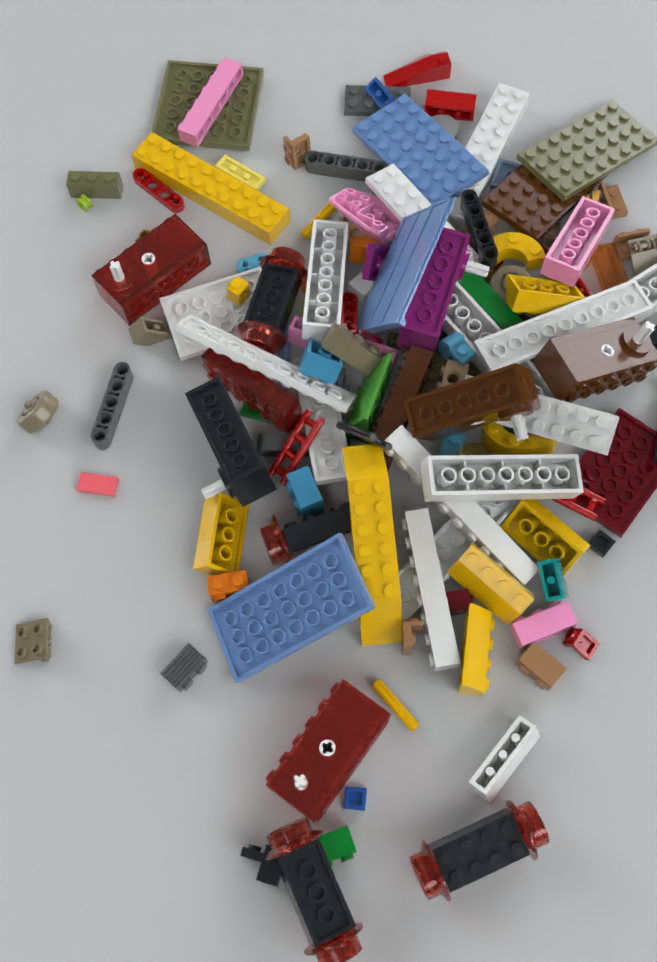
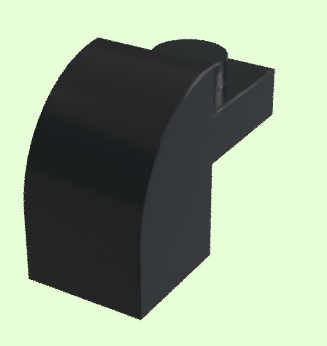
M249 844L248 848L242 847L240 856L261 862L256 880L279 887L281 875L274 860V857L280 855L278 851L266 844L264 853L261 852V847Z

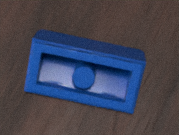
M376 76L364 88L380 109L396 100Z

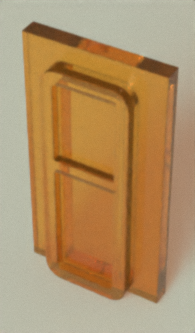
M615 243L598 245L590 259L602 291L629 281Z

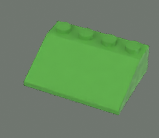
M391 353L381 358L369 376L363 373V385L357 389V401L350 408L349 413H351L350 419H346V424L369 432L372 431L391 379Z

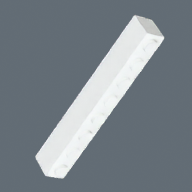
M424 508L405 511L404 519H401L402 530H406L407 533L405 546L406 549H410L411 556H408L410 568H414L415 575H412L414 587L418 588L419 594H416L417 605L422 608L420 621H423V625L426 628L424 641L425 645L430 648V653L428 654L429 665L433 666L434 671L458 668L460 658L429 510Z

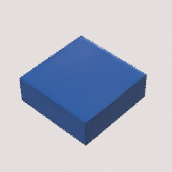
M346 786L344 809L365 811L367 788Z

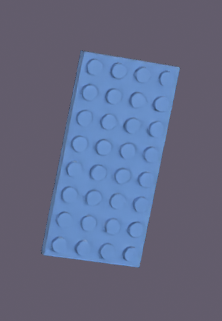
M407 94L401 95L352 127V133L381 161L385 162L387 167L394 163L432 205L449 197H457L463 191L489 175V170Z
M338 533L207 610L236 683H241L376 607L343 534Z

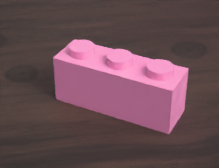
M557 601L549 605V609L543 611L540 608L531 613L532 616L516 618L509 629L519 649L522 650L529 647L533 642L537 644L575 628L578 621L568 601L563 603Z

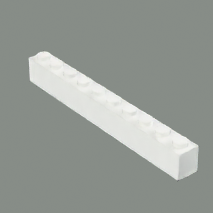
M400 425L385 439L386 442L392 444V449L390 451L383 450L388 456H392L397 461L396 463L401 470H406L410 474L411 480L416 485H420L423 488L420 463L427 456L431 455L412 437L403 425ZM435 501L440 511L448 514L452 518V523L466 533L465 536L470 542H475L480 549L523 586L539 571L538 566L475 501Z

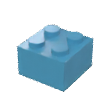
M309 338L301 357L299 372H302L307 377L318 378L325 384L331 383L335 385L343 366V360L324 349L322 342Z
M305 466L286 474L288 481L285 484L298 516L302 515L304 518L312 514L315 516L320 515L325 510L309 467Z

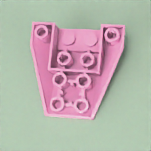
M345 188L328 200L330 204L369 239L382 245H386L394 239L401 222L378 196L352 188Z

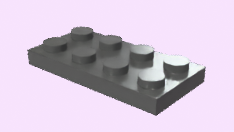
M346 85L345 116H370L380 110V107L364 90L365 85ZM385 86L395 99L403 94H407L411 98V87Z

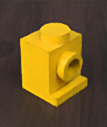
M239 276L232 279L227 285L226 298L239 307L251 295L249 283Z

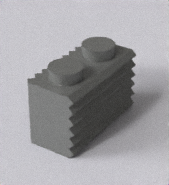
M187 643L160 674L179 692H182L183 689L186 691L193 684L192 679L197 674L201 675L206 670L208 661L190 643Z

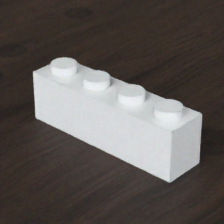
M520 715L469 780V785L474 793L489 804L539 739L540 735L537 726Z

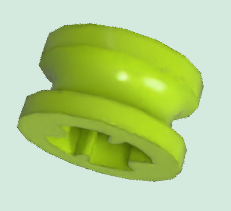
M81 194V198H77L76 203L86 212L88 207L91 208L93 205L86 195Z

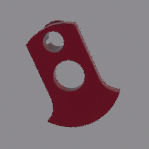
M359 329L356 334L364 339L379 344L383 342L381 338L372 333Z

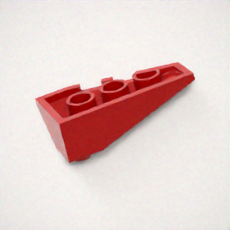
M448 52L426 54L383 75L386 86L407 87L449 79L452 64Z

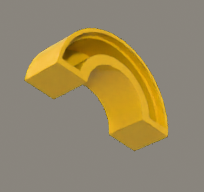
M506 232L493 236L498 250L496 265L506 259H517L526 265L528 271L542 268L545 252L541 245L532 237L518 232ZM494 269L489 270L487 277L482 278L484 280L491 279Z
M497 423L482 426L481 442L489 455L553 454L557 446V441L535 434L528 435L529 438L526 440L517 441L514 434L509 433L503 428V425Z

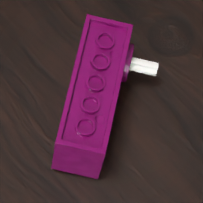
M443 228L404 316L406 325L400 327L397 347L410 350L413 344L435 352L457 280L462 281L464 272L487 277L489 266L468 261L471 250L467 249L471 235Z

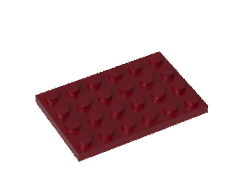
M618 408L614 415L619 417V421L608 455L587 450L579 460L583 487L606 498L603 506L597 503L593 510L594 513L598 514L595 521L621 538L657 488V462L652 460L657 432L621 408ZM580 494L575 503L586 508L590 499Z

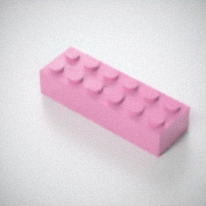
M583 196L545 256L540 274L574 287L609 227L615 209Z

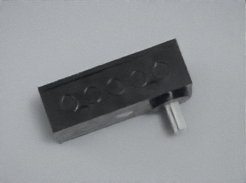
M220 376L186 392L185 395L220 465L217 471L221 479L201 489L205 499L227 489L231 498L237 497L242 507L277 490Z

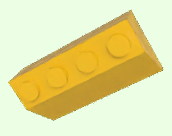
M510 274L506 276V303L515 313L545 314L585 298L575 285L571 287L557 280Z
M222 492L204 500L193 564L194 570L208 575L239 571L249 504L242 507L237 498H231V496Z
M537 499L521 500L500 527L536 560L544 561L561 558L563 574H566L591 546Z
M473 542L447 571L452 578L465 589H468L476 599L507 626L520 616L535 599L534 595Z
M472 603L469 604L465 615L458 693L483 696L485 691L489 689V679L486 678V673L491 668V658H488V651H492L493 638H490V630H494L495 619L492 618L491 611Z

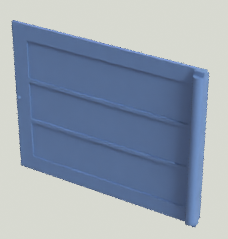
M449 197L403 217L357 319V330L375 333L406 325L404 316L456 198Z

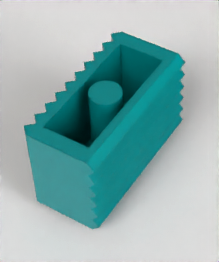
M561 558L537 562L546 602L564 599L570 595L567 593L569 590H567L568 586H566L567 582H565L566 578H564L565 574H563Z

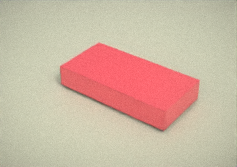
M81 472L76 490L82 493L115 497L119 478Z

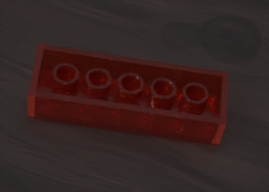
M208 348L201 355L204 363L203 367L207 370V377L210 380L220 376L227 392L230 391L238 401L245 402L250 410L259 412L265 421L270 420L279 431L283 430L289 434L295 428L302 416L296 397L259 371L250 370L247 365L236 363L224 354H217L212 348Z

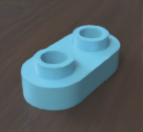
M265 253L244 258L237 263V271L241 273L260 266L262 269L264 262L271 263V258Z

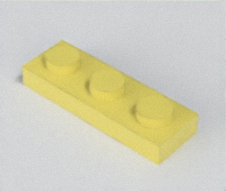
M224 155L215 165L219 170L257 191L266 183L264 176L227 155Z

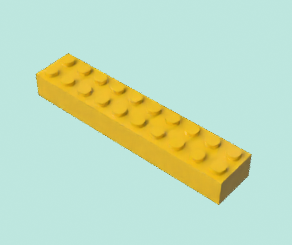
M153 132L131 154L136 169L143 168L169 188L269 245H272L291 221L290 209Z

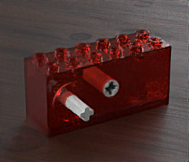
M174 214L158 227L153 228L147 235L138 239L132 246L126 248L120 255L111 259L101 269H97L91 276L99 295L131 326L139 317L144 316L160 304L159 298L173 294L210 266L211 260L207 244L180 217Z
M344 679L340 683L336 682L333 685L328 700L323 699L317 708L319 711L315 718L311 716L304 726L306 727L302 735L298 734L292 742L293 748L289 753L287 751L284 752L278 761L280 765L277 770L272 769L265 779L267 781L266 787L315 826L391 719V713ZM324 748L327 750L331 748L332 753L327 752L324 754Z

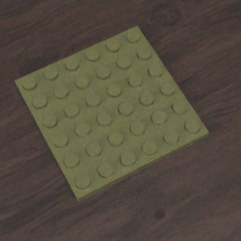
M168 60L152 128L153 133L173 144L193 146L180 141L177 129L179 124L185 119L186 113L192 108L195 99H198L202 88L209 82L210 76L216 71L218 64ZM242 66L243 77L199 145L200 147L250 151L264 68Z

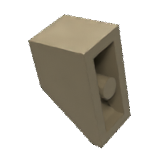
M139 317L128 329L133 344L151 346L173 338L168 322L163 320Z

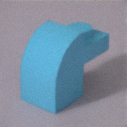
M454 331L438 342V352L446 360H455L461 367L476 357V352L464 341V335L460 332Z

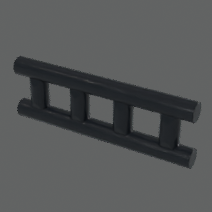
M343 422L336 424L337 429L345 431L354 439L387 451L392 449L391 443L384 441L375 433Z

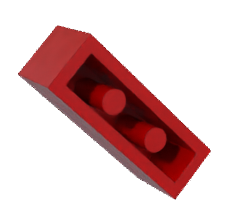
M427 89L424 111L431 117L445 114L455 120L473 122L477 94Z

